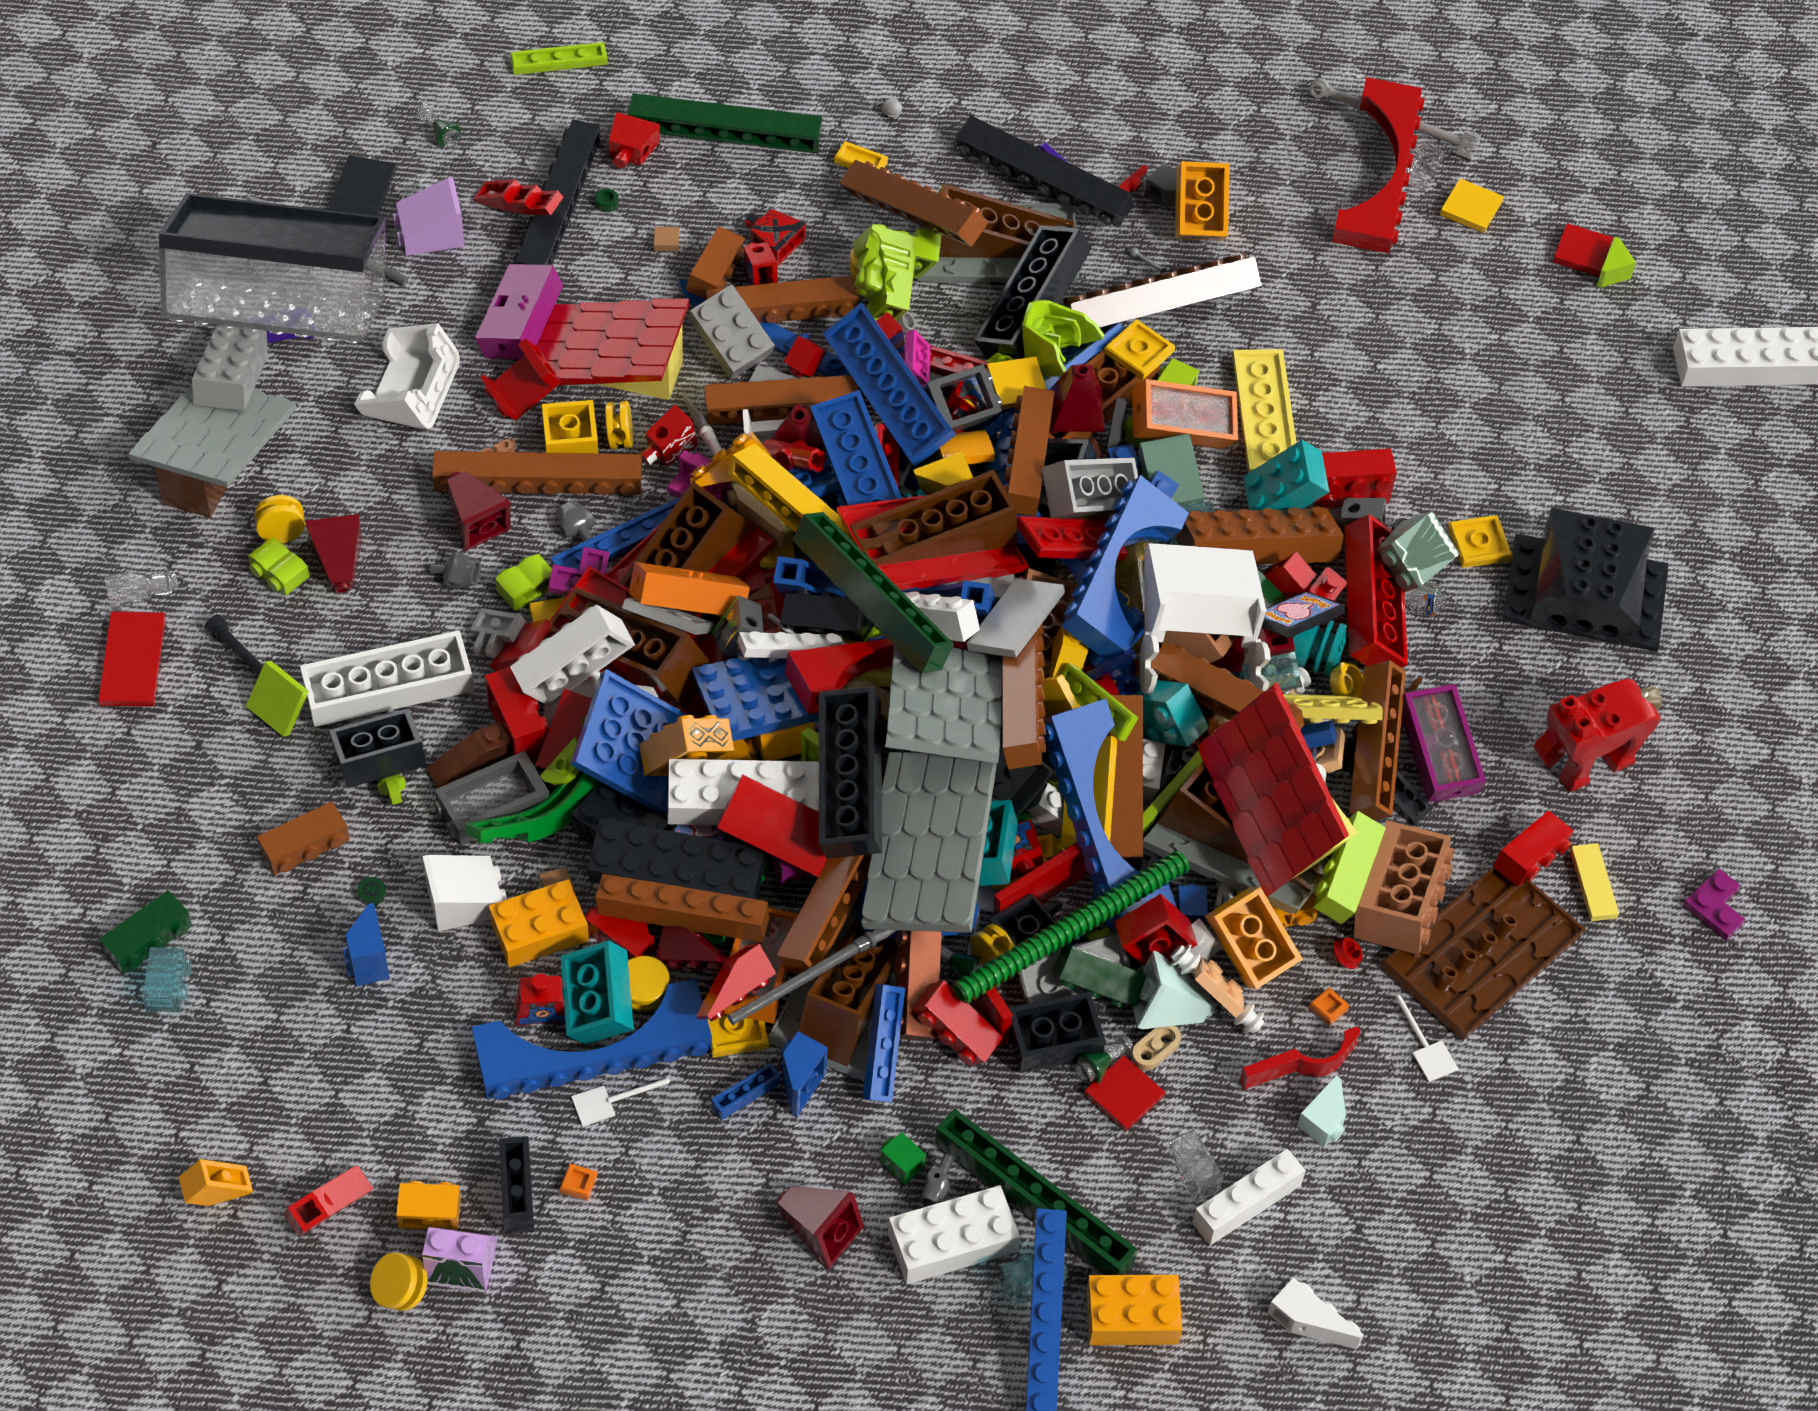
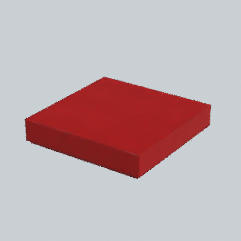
M1567 223L1553 263L1600 277L1613 237Z
M547 619L524 624L514 643L506 641L499 655L493 659L489 666L495 672L512 666L522 655L530 653L539 646L551 629L552 624Z
M993 986V989L986 991L984 995H979L975 1000L971 999V1003L976 1011L1003 1036L998 1044L1002 1046L1009 1041L1013 1014Z
M1123 1055L1105 1072L1099 1084L1093 1082L1085 1089L1084 1095L1126 1132L1165 1097V1091Z

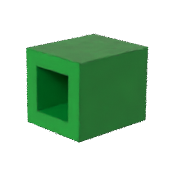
M902 1132L895 1138H888L880 1148V1164L904 1186L925 1168L926 1154Z

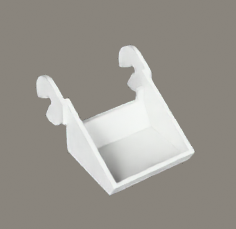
M1149 543L1144 549L1145 634L1139 651L1140 686L1144 694H1151L1156 686L1158 675L1151 668V660H1154L1158 655V642H1163L1166 631L1243 636L1241 648H1244V664H1249V681L1255 687L1266 691L1269 682L1261 675V668H1264L1271 658L1267 643L1261 642V639H1258L1266 614V607L1253 551Z

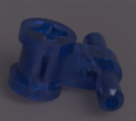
M1129 649L1116 657L1110 656L1102 661L1101 665L1088 671L1086 674L1092 680L1109 674L1117 681L1115 685L1120 695H1132L1140 689L1139 680L1135 677L1136 666L1132 661L1136 658V653L1133 649Z

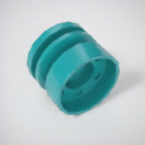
M1330 620L1325 630L1320 629V625L1295 635L1293 639L1295 650L1291 665L1304 668L1309 659H1313V672L1318 673L1321 663H1325L1326 667L1323 676L1330 677L1332 669L1336 668L1343 654L1346 644L1347 625L1340 623L1337 633H1332L1334 620Z

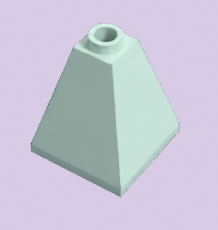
M1153 951L1142 970V973L1146 974L1147 977L1136 1006H1133L1137 1027L1149 1029L1203 1023L1207 1016H1212L1215 1010V1001L1211 1000L1210 993L1187 974L1181 975V969L1176 965L1171 966V962L1159 952Z

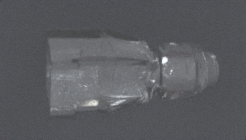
M168 570L151 573L149 578H147L146 573L131 571L104 576L112 611L121 609L122 605H136L150 599L151 593L159 596L172 593L175 588H179L176 572L170 573Z

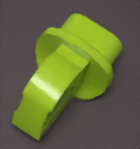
M397 774L379 779L377 784L378 791L382 795H389L391 805L403 802L401 791L406 787V781L403 776Z

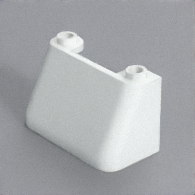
M438 323L388 328L382 342V350L390 360L375 395L368 390L362 391L354 405L363 416L418 429L431 428L435 423L459 367V352Z

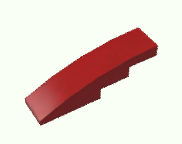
M516 179L485 181L473 200L482 205L513 213L552 215L563 199V196L558 190L542 191L537 185L521 186Z

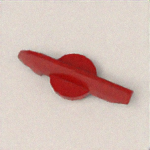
M1146 165L1140 167L1124 180L1119 188L1127 192L1139 190L1144 183L1142 179L1146 176L1148 167Z

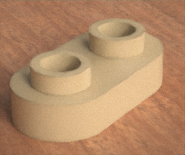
M1175 1025L1154 1028L1135 1044L1132 1052L1133 1063L1141 1070L1148 1071L1156 1068L1178 1049L1181 1041L1179 1029ZM1168 1039L1170 1043H1163L1161 1040ZM1141 1056H1149L1150 1060H1144Z

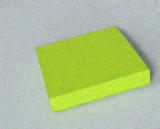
M267 661L263 665L246 707L285 737L290 735L309 691L275 663Z

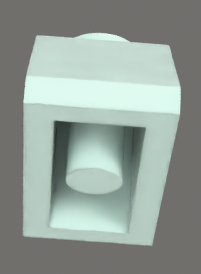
M1338 1076L1301 1113L1297 1125L1323 1147L1331 1140L1336 1142L1345 1130L1343 1127L1346 1117L1342 1083Z

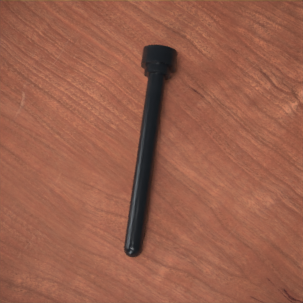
M220 614L212 616L206 622L204 629L212 637L222 639L259 676L263 665L229 632L228 622Z

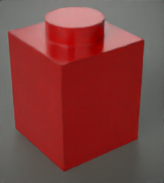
M798 336L783 362L791 366L789 371L801 378L803 375L813 377L827 351L809 339Z

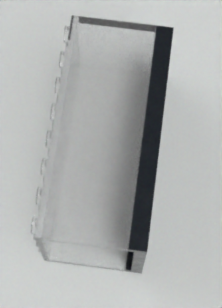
M186 193L159 233L161 318L170 319L173 322L191 321L198 325L216 324L223 328L240 327L248 331L265 330L273 334L289 333L295 334L298 337L314 336L320 337L323 340L339 339L345 340L348 343L363 342L384 301L385 217Z

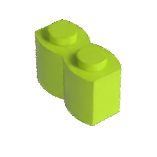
M273 537L248 555L249 569L252 574L257 578L262 577L266 580L268 586L274 592L279 591L283 595H288L310 577L308 566L305 562Z
M539 554L527 556L520 561L518 566L506 568L499 572L495 578L496 590L513 610H518L528 605L535 598L548 593L552 568Z

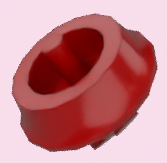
M1350 937L1335 940L1333 956L1337 963L1348 969L1357 968L1363 958V952L1359 944Z

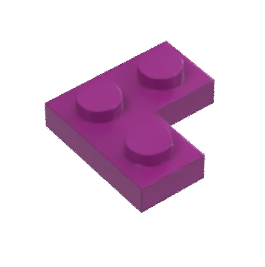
M584 547L579 569L553 564L548 592L568 596L588 566L606 574L610 552Z
M1720 868L1687 898L1683 907L1725 941L1745 921V918L1726 904L1738 892L1741 885Z

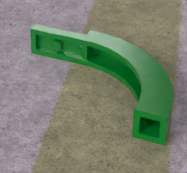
M582 717V728L586 717ZM580 770L573 780L567 784L561 783L545 800L531 809L513 815L466 823L465 834L476 839L478 843H491L496 838H518L527 843L540 840L568 825L571 822V813L602 782Z

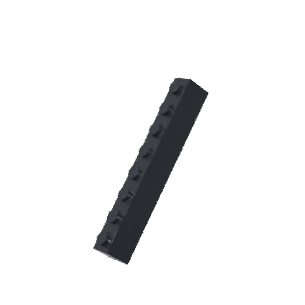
M970 115L955 136L958 149L965 156H973L985 166L992 165L998 168L1002 174L1006 176L1012 175L1018 178L1022 184L1038 188L1044 195L1055 196L1061 203L1067 206L1071 204L1077 207L1083 214L1088 216L1091 214L1097 217L1105 225L1109 226L1111 224L1119 228L1134 206L1130 192Z
M572 119L569 128L564 129L562 146L558 145L556 161L551 163L549 168L548 181L545 180L542 185V191L558 190L563 199L552 215L530 216L527 226L528 232L522 235L520 252L515 253L513 264L553 265L600 145V125Z

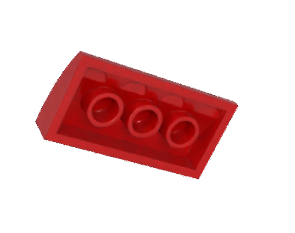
M742 774L717 822V828L819 877L827 861L819 846V811Z

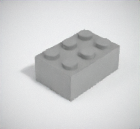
M732 284L690 310L688 320L730 380L773 353L774 343Z

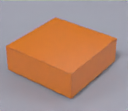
M1328 987L1310 1003L1309 1009L1330 1026L1349 1009V1004Z
M570 1163L560 1186V1193L588 1201L598 1176L597 1171Z

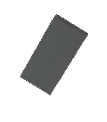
M1118 397L1116 399L1107 448L1119 447L1121 444L1129 403L1128 398Z

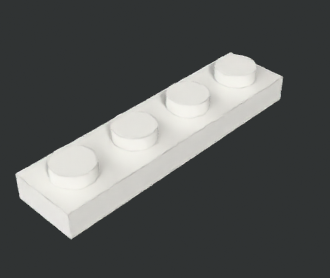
M739 632L737 640L743 656L754 658H787L789 651L846 644L842 635L833 633Z

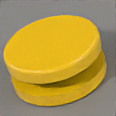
M614 402L606 403V429L610 448L612 450L618 449L619 444L623 443L625 448H632L633 424L629 402H620V414H617Z
M286 495L271 496L262 500L255 509L256 531L265 541L273 537L281 543H288L297 539L305 529L303 507L293 497Z
M995 924L984 927L982 931L974 933L970 938L973 955L981 956V962L979 963L981 968L985 963H990V960L997 959V956L1004 955L1005 951H1011V948L1015 946L1007 933Z
M638 956L628 960L632 1010L649 1012L659 1008L666 994L668 984H670L669 972L666 966L660 960L650 956Z
M398 1252L386 1254L376 1263L371 1274L370 1290L372 1297L378 1305L384 1308L398 1311L410 1310L421 1301L425 1294L428 1280L427 1271H425L422 1261L417 1257Z

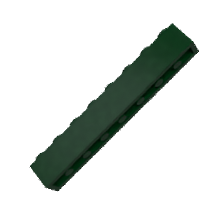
M632 93L628 111L629 116L660 124V135L818 154L822 135V116L636 93Z
M824 512L804 514L793 537V541L801 548V551L816 564L818 569L823 571L832 580L833 584L865 614L867 619L877 626L881 633L897 647L900 653L904 654L914 664L918 671L927 673L942 670L954 643Z
M954 1108L936 1127L934 1144L947 1154L953 1156L956 1161L991 1188L1001 1185L1005 1198L1035 1221L1037 1208L1067 1211L1065 1245L1103 1275H1125L1135 1264L1138 1251L1135 1246Z

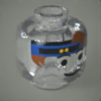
M1425 582L1421 587L1407 592L1406 606L1410 607L1411 612L1415 615L1434 617L1439 609H1444L1446 594H1442L1441 587L1437 583Z

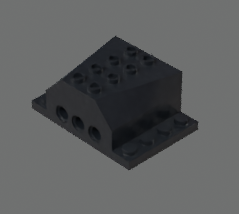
M1551 508L1541 538L1515 534L1502 621L1657 652L1660 646L1669 563L1648 559L1655 528Z

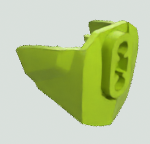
M1036 300L1028 304L1023 321L1025 358L1037 357L1042 376L1061 377L1066 372L1062 363L1065 361V357L1062 355L1060 348L1069 345L1079 347L1083 343L1100 341L1104 338V334L1097 323L1085 313L1047 300Z

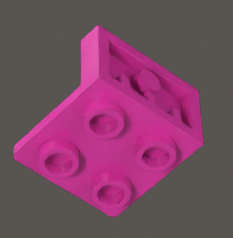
M913 329L906 332L904 352L899 354L922 387H924L929 382L930 344Z

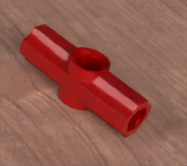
M769 439L763 443L771 457L787 471L799 468L819 472L824 469V464L827 460L825 451L809 447L803 440L798 439L788 443Z

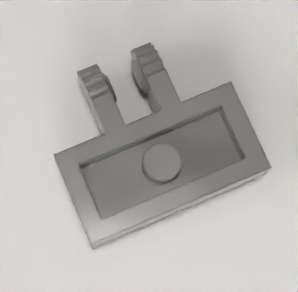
M481 608L469 629L475 636H478L473 645L474 654L480 656L487 654L490 658L497 657L503 648L502 641L514 643L526 620L519 614Z

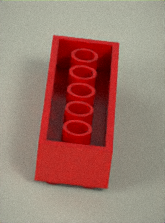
M1367 514L1344 526L1347 582L1346 605L1348 609L1347 628L1349 635L1348 651L1350 656L1365 666L1390 660L1403 668L1408 665L1405 594L1403 589L1396 583L1394 575L1382 561L1381 555L1377 550L1393 530L1370 514Z

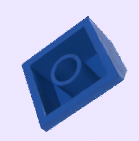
M374 903L368 904L346 933L347 946H342L348 977L354 976L356 986L390 979Z
M797 1032L792 1040L788 1039L781 1050L783 1060L780 1065L782 1068V1082L792 1116L796 1118L826 1075L828 1047L800 1032Z

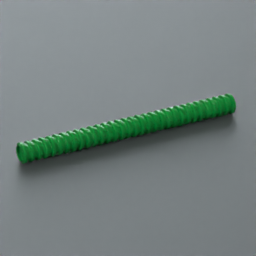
M1176 850L1172 854L1165 856V859H1160L1158 863H1153L1151 867L1145 868L1144 871L1138 872L1137 875H1133L1130 879L1125 880L1124 883L1111 888L1109 892L1103 893V896L1100 895L1096 897V900H1091L1089 904H1084L1082 909H1076L1075 913L1071 912L1068 914V917L1065 916L1061 918V921L1054 922V925L1047 926V929H1042L1040 933L1034 934L1032 938L1029 937L1025 942L1012 947L1011 951H1005L1004 955L997 956V959L990 960V963H985L982 968L979 967L975 972H970L968 976H963L961 981H955L953 984L955 994L961 1002L969 1004L971 999L975 1000L979 995H984L986 991L992 990L993 986L997 987L1000 985V982L1007 981V977H1014L1022 969L1025 970L1029 965H1034L1036 961L1042 960L1043 956H1049L1050 952L1053 953L1057 951V948L1064 947V944H1069L1071 940L1077 939L1078 936L1084 935L1086 931L1088 932L1093 927L1099 926L1100 923L1106 922V919H1111L1113 915H1117L1120 911H1124L1127 907L1134 905V902H1139L1141 898H1146L1148 894L1154 893L1155 890L1161 889L1162 886H1166L1169 882L1174 881L1175 878H1179L1182 874L1189 872L1187 858L1183 853Z

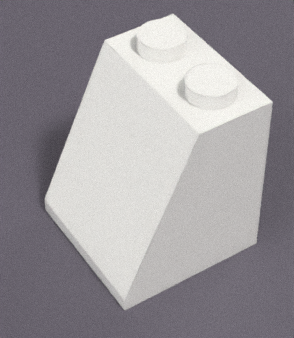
M422 856L426 885L438 932L490 920L489 905L507 900L505 889H499L497 883L502 881L499 866H493L491 856Z

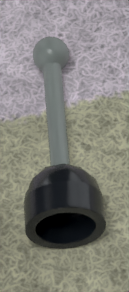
M1137 248L1130 250L1132 257H1138L1160 273L1177 271V268L1171 265L1162 268L1139 253Z

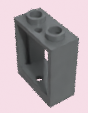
M984 364L929 381L923 387L954 432L996 419L1002 412L1001 399L999 395H995L992 387V376L989 371H986ZM976 377L988 409L953 421L940 388Z

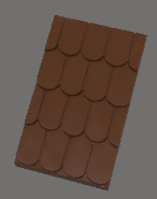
M1492 867L1437 915L1434 924L1430 923L1428 929H1431L1428 944H1422L1419 955L1397 949L1383 961L1380 967L1391 975L1405 990L1413 994L1412 996L1430 1012L1432 1011L1434 1016L1451 1031L1453 1030V1033L1463 1041L1490 1019L1496 1011L1511 1000L1523 987L1550 966L1556 958L1571 947L1583 935L1586 929L1532 882L1526 880L1517 887Z

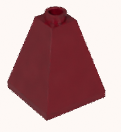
M1086 364L1071 365L1051 387V390L1055 391L1052 406L1053 432H1104L1102 390L1093 366Z
M798 403L770 438L788 443L800 439L809 447L825 451L813 413Z
M466 471L462 473L454 472L447 478V491L461 545L465 552L511 530V503L506 497Z
M359 514L306 521L310 546L331 589L335 590L336 593L349 592L354 587L362 543Z
M791 1186L788 1191H783L777 1199L776 1204L779 1207L781 1216L819 1262L828 1270L864 1228L855 1195L850 1191Z

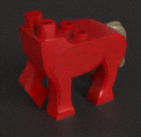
M1623 679L1599 687L1576 698L1574 695L1567 696L1558 703L1549 706L1547 714L1548 728L1535 741L1533 748L1548 769L1552 768L1564 756L1565 752L1568 754V760L1558 779L1569 793L1590 784L1589 772L1596 758L1603 756L1602 759L1614 773L1635 763L1634 755L1661 720L1658 713L1662 705L1660 690L1653 686L1641 689L1633 679Z

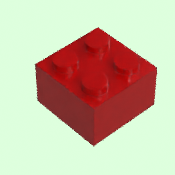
M1162 894L1157 895L1114 921L1121 946L1144 967L1153 951L1159 952L1169 961H1172L1173 959L1170 956L1180 945L1185 947L1190 944V949L1198 945L1190 920Z

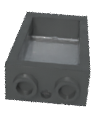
M523 751L435 789L436 801L433 804L438 816L445 817L447 821L445 826L450 837H456L461 846L475 840L465 834L466 823L521 813L545 800L549 796V791L528 755Z

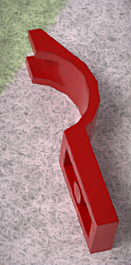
M1358 1026L1345 1030L1343 1032L1344 1040L1340 1042V1050L1333 1056L1325 1059H1313L1302 1055L1296 1049H1292L1243 1067L1239 1081L1243 1089L1246 1090L1295 1071L1310 1077L1329 1075L1341 1066L1357 1045L1356 1040L1361 1031Z

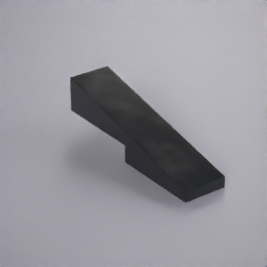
M1356 734L1344 743L1342 767L1351 775H1353ZM1397 770L1393 809L1415 826L1434 808Z

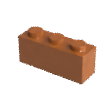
M718 226L693 268L686 290L706 299V290L725 288L727 285L726 278L731 279L735 272V262L740 263L744 256L742 247L745 238Z
M333 801L257 836L259 850L274 876L281 872H288L296 865L306 860H313L321 853L332 848H338L350 840L347 824Z

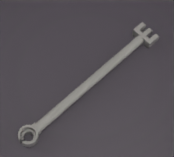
M1323 78L1315 79L1311 83L1312 86L1309 87L1310 94L1315 98L1330 97L1360 108V98L1334 89ZM1314 86H1320L1321 93H1317ZM1421 121L1418 130L1459 146L1457 154L1468 159H1473L1475 154L1466 149L1476 150L1478 146L1470 142V139L1479 142L1481 138L1480 135L1468 130L1464 132L1463 137H1460Z

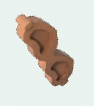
M515 439L501 440L499 444H494V449L484 448L480 452H515Z

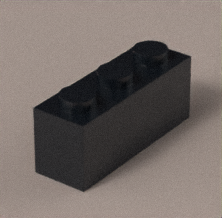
M529 1137L499 1138L505 1234L535 1232Z

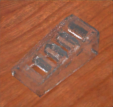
M1422 142L1412 162L1411 169L1409 168L1407 173H1410L1408 185L1425 191L1438 169L1445 151ZM1422 157H1426L1430 160H1433L1434 162H1429L1425 159H1422ZM1421 163L1423 165H1426L1430 167V170L1418 164ZM1415 169H1417V170H1419V171H1421V172H1424V173H1426L1427 175L1424 176V175H1422V174H1420V173H1417V172H1415ZM1411 176L1417 177L1424 181L1423 183H1421L1417 180L1412 179Z

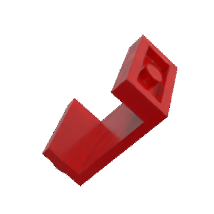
M526 338L518 344L525 355L495 381L484 374L480 377L485 384L483 389L486 394L497 402L495 405L497 411L503 417L508 415L515 421L561 383V380L540 349Z

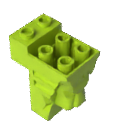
M872 224L853 241L854 256L858 258L856 267L859 269L854 286L857 288L856 292L859 295L869 299L867 309L875 320L888 312L897 321L909 311L913 278H921L939 261L940 234L933 233L930 229L922 228L909 235L905 231L887 229L882 224Z

